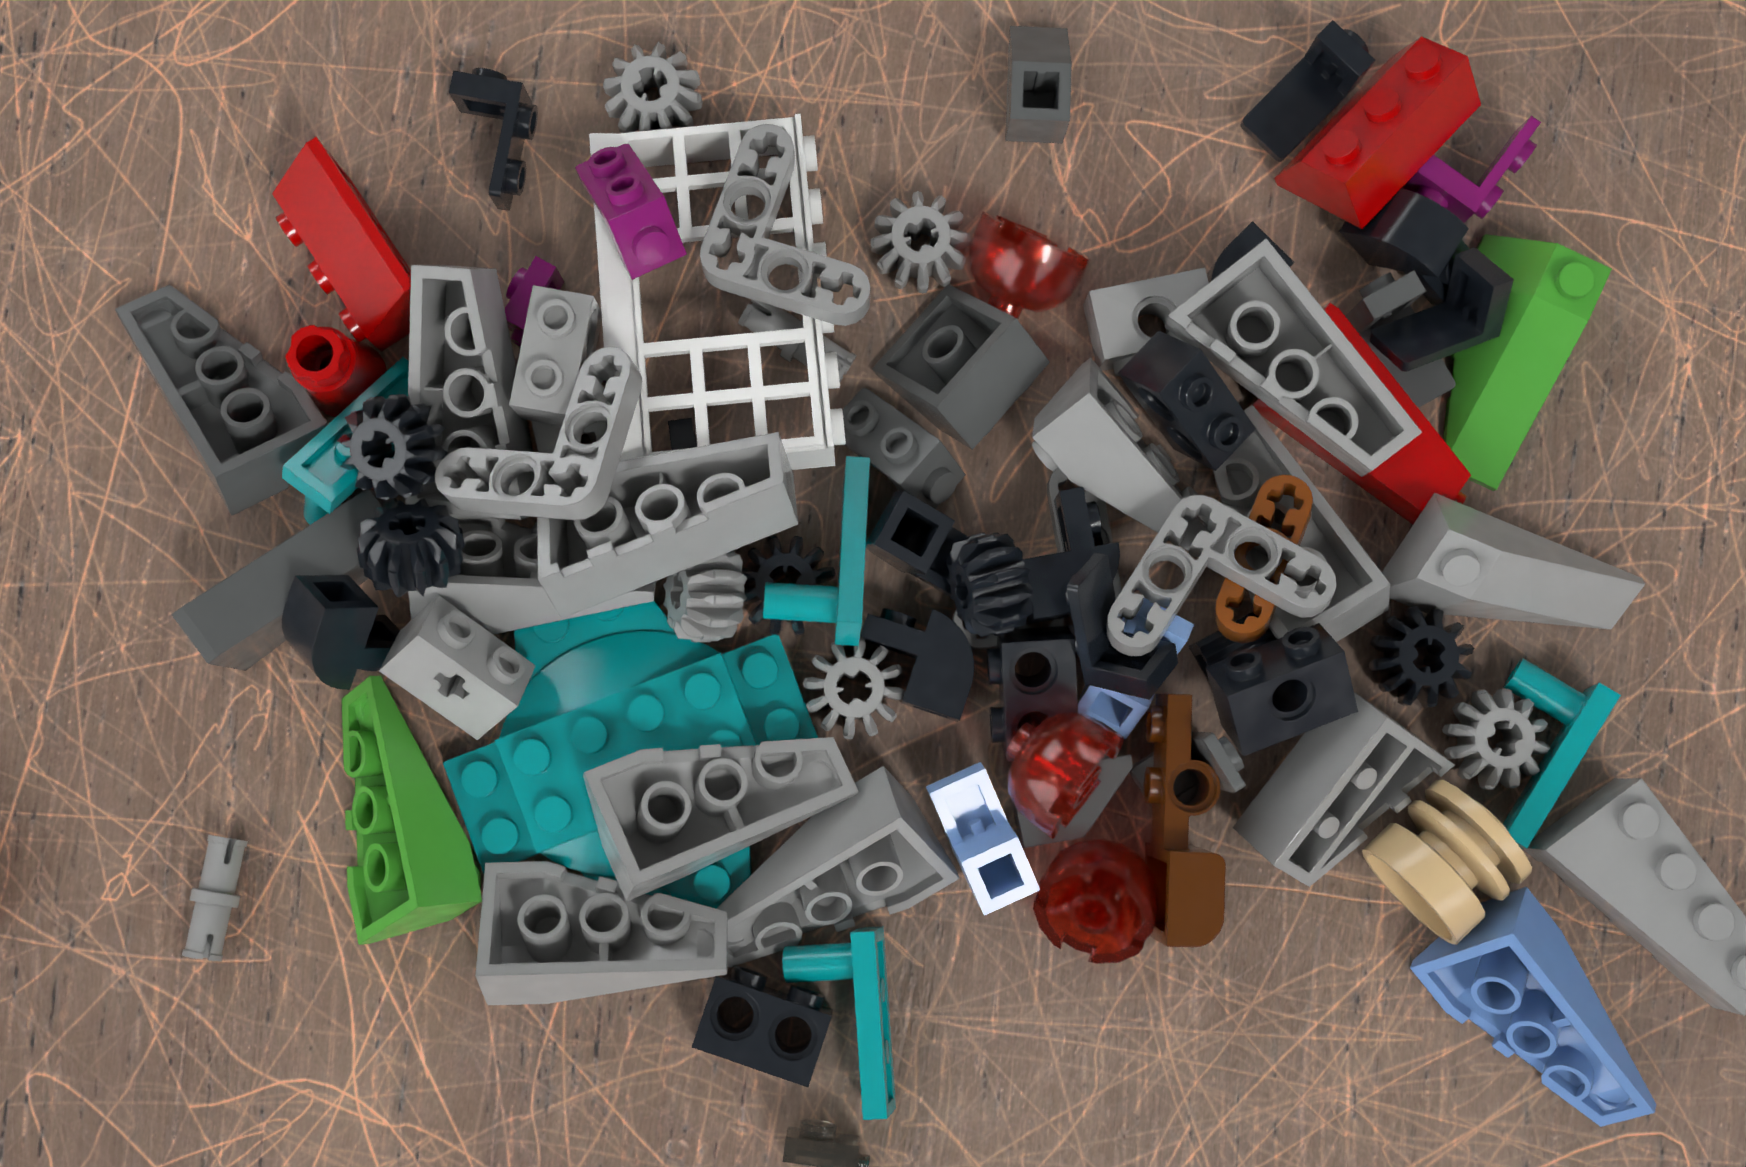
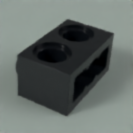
M1158 331L1118 372L1119 376L1172 448L1214 471L1256 429L1203 351L1161 331Z
M1069 627L1014 629L1012 632L998 635L997 648L987 649L989 685L999 684L1000 707L989 708L992 743H1002L1007 762L1080 757L1075 638ZM1038 652L1046 657L1044 667L1035 675L1023 676L1015 671L1017 660L1026 653ZM1039 711L1048 715L1045 727L1039 732L1028 734L1017 728L1020 719L1029 712Z
M733 965L731 974L727 973L726 975L716 976L692 1048L809 1087L833 1013V1009L822 1006L825 996L795 985L790 986L788 994L765 986L767 976ZM737 996L747 1000L753 1009L754 1016L752 1022L741 1028L731 1027L726 1024L720 1014V1006L725 999ZM795 1016L805 1020L811 1029L812 1036L810 1040L800 1047H789L782 1043L777 1034V1025L783 1019Z

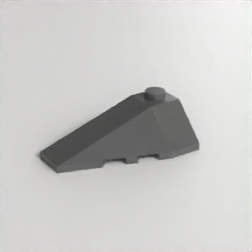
M170 284L116 308L115 311L230 514L235 515L286 490L290 484L282 479L283 465L327 426L326 421L305 388L287 371L281 373L265 361L261 352L248 342L245 344L241 343L222 329L216 318Z

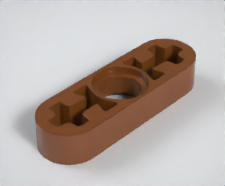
M1292 475L1274 476L1261 486L1249 519L1300 546L1311 517L1312 492L1309 486L1298 477ZM1283 495H1289L1294 498V508L1296 509H1289L1287 511L1280 532L1271 528L1275 515V503L1273 502H1280ZM1244 542L1238 545L1234 554L1237 563L1245 569L1255 570L1248 564L1246 556L1252 548L1260 544ZM1282 558L1281 564L1276 568L1274 575L1268 581L1277 585L1281 573L1284 574L1288 563L1287 560ZM1225 577L1216 600L1215 619L1219 631L1229 640L1238 643H1249L1261 638L1268 630L1277 606L1255 594L1253 613L1259 617L1248 616L1244 624L1234 622V611L1228 607L1239 608L1246 594V589Z

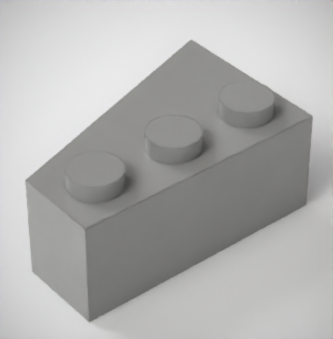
M1355 692L1358 712L1305 732L1233 826V829L1273 866L1309 887L1368 839L1363 830L1387 809L1391 808L1396 813H1399L1412 801L1407 793L1429 774L1435 772L1442 777L1455 766V764L1410 730Z

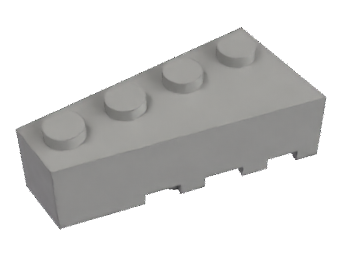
M1267 239L1167 316L1165 328L1185 343L1201 349L1211 363L1361 477L1373 471L1422 433Z
M411 265L408 396L412 405L423 403L431 407L427 421L428 425L440 424L446 427L440 436L434 437L436 446L442 447L449 453L468 447L533 452L527 420L521 419L509 405L516 373V364L496 268ZM441 460L433 461L436 468L440 464ZM474 471L471 478L481 479ZM530 471L517 475L509 486L508 494L514 496L527 491L534 481L535 473ZM464 480L460 481L458 485L459 487H461V484ZM435 482L423 484V491H420V494L407 497L405 501L406 505L415 504L420 499L425 498L429 507L446 505L450 514L516 520L530 517L470 512L457 509L437 489Z
M779 432L619 461L608 499L595 515L582 520L537 517L538 580L560 619L798 525L794 475ZM582 479L579 487H585L587 482ZM563 488L564 491L571 497L574 489Z

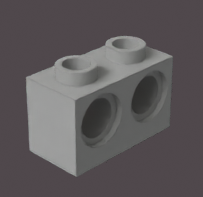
M533 285L509 403L521 419L562 426L579 370L585 359L595 352L597 347L602 312L594 296Z

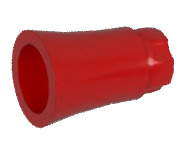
M309 325L300 328L291 336V346L285 355L293 377L301 386L308 390L314 404L321 411L335 418L387 371L384 360L372 346L362 341L357 342L355 339H350L344 333L332 327Z

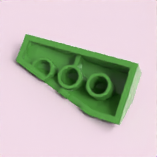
M1485 234L1481 237L1476 249L1512 277L1514 281L1500 336L1451 355V360H1454L1452 377L1456 385L1451 389V396L1447 398L1443 440L1470 472L1471 476L1468 480L1491 491H1495L1499 487L1587 325L1612 268L1558 243Z
M369 676L342 698L344 771L348 776L355 778V795L352 810H345L346 830H356L357 866L347 867V888L359 945L371 944L453 920L482 902L480 891L481 876L479 869L474 864L470 842L382 677Z

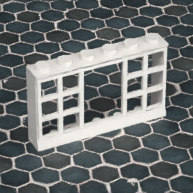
M795 114V117L621 134H589L591 156L598 150L606 147H618L623 144H629L644 167L675 164L676 177L655 178L653 180L662 193L677 191L680 228H677L682 243L703 241L709 225L692 227L689 190L724 187L730 172L688 175L687 163L731 159L732 166L741 140L753 127L762 124H773L785 129L792 138L795 152V166L790 179L793 217L775 219L770 234L794 232L797 248L827 257L825 242L813 243L812 225L823 224L820 188L808 189L806 172L818 171L815 136H803L801 114ZM768 146L767 151L764 154L758 153V156L778 155L777 148ZM760 168L757 177L765 181L764 171L766 168ZM746 195L735 200V213L741 219H748ZM594 203L604 348L615 347L622 349L631 358L642 376V388L619 461L684 450L652 452L649 412L694 408L697 447L710 445L707 406L752 402L755 436L768 434L766 400L810 396L814 436L781 439L791 469L836 466L834 446L846 444L842 408L830 409L828 389L840 388L837 352H824L823 333H833L834 324L803 315L804 328L644 343L639 277L632 280L626 271L605 219ZM731 233V237H732V238L739 237V236H737V235ZM798 269L799 283H800L801 280L803 279V274H802V272ZM819 274L813 275V288L809 295L810 298L816 297L815 289L816 286L818 287L817 279L820 278ZM805 343L809 382L763 386L760 347ZM748 348L751 387L706 391L703 352ZM690 354L693 393L648 397L645 358ZM616 371L614 377H619L620 372Z

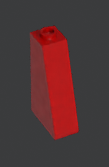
M1329 303L1324 308V311L1422 433L1373 471L1361 477L1260 399L1256 398L1252 405L1269 422L1413 525L1434 493L1463 504L1467 496L1460 490L1470 478V472L1341 310L1332 303Z

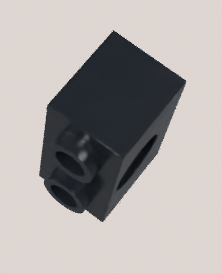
M1320 623L1310 627L1295 628L1279 639L1253 649L1233 652L1226 659L1206 666L1221 726L1243 756L1358 712L1345 651Z

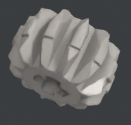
M658 41L652 50L651 56H644L643 49L634 44L631 48L634 61L629 63L623 59L614 58L612 66L617 77L604 79L603 88L605 93L612 97L605 104L606 111L610 118H620L618 127L621 133L635 132L638 129L639 132L671 129L675 124L681 128L694 125L692 116L688 111L702 108L701 94L694 91L701 84L696 70H686L688 65L686 55L679 51L667 59L665 46ZM657 87L661 97L657 100L649 101L645 91Z
M916 191L912 195L911 208H907L901 200L894 198L890 201V211L893 217L878 215L876 217L875 228L882 235L872 238L870 246L872 252L884 255L877 263V270L880 274H888L898 269L895 287L903 289L910 277L917 278V290L923 294L928 291L930 276H933L938 284L946 287L951 281L948 268L954 270H962L964 268L966 257L959 250L969 246L970 234L956 230L963 222V214L960 211H952L944 216L942 215L946 204V199L942 195L937 196L931 207L923 206L924 197L922 192ZM921 234L930 237L929 245L924 244L919 252L910 248L911 240L916 241Z
M734 550L667 576V581L663 584L666 590V598L663 605L668 609L667 622L670 628H673L678 639H691L692 642H711L734 636L737 624L741 623L744 618L742 607L743 601L747 599L744 594V584L747 577L741 572L743 561L739 554H735Z
M860 638L859 646H854V657L849 658L845 656L843 645H835L834 641L831 643V649L837 660L836 664L832 666L824 657L819 655L812 659V664L818 670L827 674L825 680L815 677L804 679L803 685L809 690H824L825 696L809 701L806 704L807 709L812 713L818 712L828 705L831 707L832 711L821 723V728L825 731H830L834 727L839 716L846 718L843 729L845 739H853L855 719H863L867 734L870 737L878 734V729L871 716L873 712L876 711L889 722H893L897 717L894 710L881 703L883 698L903 700L905 695L904 689L884 686L885 681L900 676L902 669L900 665H892L881 672L879 671L877 666L885 659L888 650L883 646L878 647L868 661L863 659L865 639ZM860 673L870 681V683L865 684V690H872V693L865 702L855 698L850 704H847L838 696L844 693L843 687H837V685L844 676L853 680Z
M1498 689L1493 697L1486 690H1478L1472 693V706L1464 702L1456 703L1453 706L1452 710L1461 724L1444 725L1442 729L1444 734L1450 737H1457V745L1448 747L1444 751V755L1447 759L1464 758L1457 773L1462 779H1471L1478 774L1479 786L1482 789H1494L1499 781L1505 788H1516L1520 785V773L1527 776H1535L1540 771L1531 754H1547L1548 750L1551 749L1545 742L1535 741V733L1546 729L1548 723L1544 719L1528 720L1534 706V702L1530 699H1522L1514 703V697L1510 689ZM1495 730H1501L1504 740L1498 742L1496 748H1490L1487 738L1493 736Z

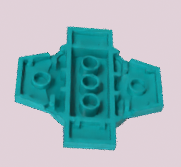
M655 601L514 630L515 651L536 665L518 707L507 715L499 739H496L494 743L443 762L483 874L485 873V863L520 862L541 853L560 865L580 871L584 877L598 881L601 876L617 881L602 847L583 777L584 772L641 749L663 748V751L699 749L701 745L720 744L721 747L760 745L764 741L818 738V735L779 635H771L722 654L704 643L692 642L691 639H678L673 628H670L667 622V615ZM751 845L690 875L645 894L653 896L656 893H662L717 909L752 875Z

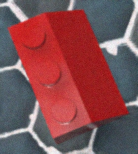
M1422 36L1390 57L1276 175L1274 179L1277 186L1363 229L1481 106L1468 56Z
M316 136L306 142L273 191L272 195L284 211L275 218L295 247L305 243L315 260L307 264V267L323 291L328 295L335 290L347 307L338 314L357 342L367 338L382 352L410 334L411 269L347 172Z

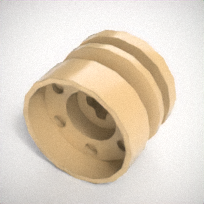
M1435 780L1425 790V797L1429 804L1421 800H1414L1408 806V814L1420 834L1417 836L1397 823H1390L1362 849V853L1372 871L1401 904L1436 935L1448 943L1457 945L1485 918V910L1472 889L1475 887L1491 898L1503 901L1510 891L1506 880L1511 883L1521 884L1531 874L1532 866L1508 830L1487 808L1449 782Z

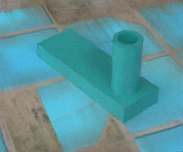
M402 357L283 465L282 479L305 495L303 515L310 525L326 514L332 513L357 489L355 484L359 470L357 468L347 470L340 467L346 458L351 457L350 448L337 442L343 434L353 433L345 417L353 411L363 410V402L368 398L382 396L387 399L390 395L395 394L408 396L409 361L406 358ZM391 443L392 450L394 451L395 445L394 443Z
M846 456L842 495L838 587L765 582L763 619L836 623L835 645L859 646L863 612L870 458Z
M1522 658L1510 673L1503 688L1510 689L1513 694L1521 699H1530L1534 702L1536 708L1563 723L1562 728L1550 746L1551 749L1548 750V753L1544 755L1538 765L1540 771L1535 776H1531L1503 822L1504 827L1519 847L1527 849L1621 695L1600 682L1581 693Z
M884 926L862 927L850 932L851 943L785 946L782 964L786 983L853 979L863 1120L888 1119L896 1109Z

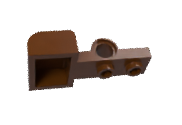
M1156 694L1155 706H1149L1145 720L1146 739L1148 742H1154V767H1146L1143 784L1145 802L1152 804L1151 843L1145 842L1143 933L1167 947L1194 948L1204 946L1218 936L1224 923L1225 860L1217 853L1188 844L1189 817L1201 815L1209 811L1216 804L1220 795V781L1214 769L1205 762L1191 759L1192 695ZM1190 769L1198 778V793L1191 801L1181 803L1174 794L1173 784L1179 773Z

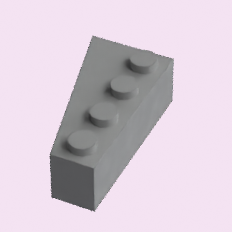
M1614 778L1533 838L1528 848L1523 849L1536 861L1544 863L1562 878L1561 881L1578 896L1586 898L1610 918L1608 921L1626 936H1631L1652 953V957L1710 1006L1731 1013L1746 1015V916L1642 778Z

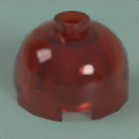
M984 211L974 230L968 251L969 269L976 284L991 295L987 304L1019 319L1023 309L1034 312H1046L1058 308L1068 300L1081 282L1091 259L1072 247H1068L1067 251L1057 248L1058 244L1047 239L1045 234L999 215L995 218Z
M1070 711L1051 715L1036 728L1029 723H1025L1013 737L1006 750V753L1014 758L1007 775L1009 795L1018 812L1034 827L1053 840L1060 830L1059 825L1061 824L1066 828L1101 783L1098 777L1103 769L1098 764L1105 755L1112 760L1117 757L1124 742V737L1105 723L1087 714Z
M1103 838L1082 840L1059 851L1040 878L1038 885L1040 890L1037 891L1033 910L1039 928L1051 943L1061 949L1064 942L1075 950L1089 953L1088 962L1096 964L1119 963L1139 954L1144 947L1145 941L1154 930L1160 895L1155 876L1141 856L1122 843Z

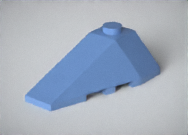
M1527 887L1510 892L1503 901L1490 899L1481 902L1485 910V918L1457 945L1448 943L1441 937H1438L1412 961L1410 969L1446 1013L1461 1024L1469 1019L1494 1038L1493 1048L1507 1058L1515 1053L1542 1073L1541 1082L1543 1085L1600 1127L1655 1113L1656 1102L1565 936Z

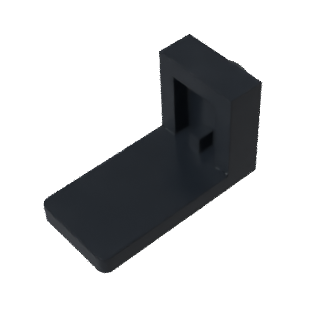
M1332 20L1316 36L1305 56L1243 118L1240 126L1276 161L1282 162L1354 90L1376 60L1369 54L1366 43L1358 34L1349 29L1343 30Z
M474 68L471 74L453 70L449 94L461 113L503 120L489 186V196L497 209L510 211L513 195L520 196L524 189L526 162L521 160L524 140H532L536 131L537 106L532 104L523 83L507 80V77L498 71L487 68Z
M1476 248L1458 253L1455 256L1446 301L1372 329L1370 343L1401 371L1407 372L1499 337L1514 279Z
M1094 553L1084 566L1071 577L1066 589V603L1071 610L1076 636L1075 650L1076 654L1080 657L1084 684L1150 700L1178 664L1176 644L1160 640L1151 652L1142 656L1122 654L1111 645L1107 637L1106 625L1108 614L1116 598L1108 555ZM1123 632L1128 637L1133 638L1134 634Z

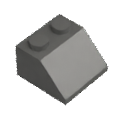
M949 284L894 343L872 370L939 430L973 450L1022 393L1032 385L1033 381L1050 361L1017 318Z

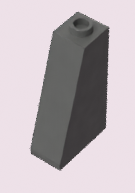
M371 489L362 491L337 507L332 513L326 514L191 600L171 615L208 664L244 671L248 670L286 641L282 630V615L295 576L349 575L358 586L369 579L364 576L363 568L359 566L356 550L359 547L360 522L368 518H374L375 509L378 507L388 509L397 507L398 500L396 498L388 500L376 498L375 492Z

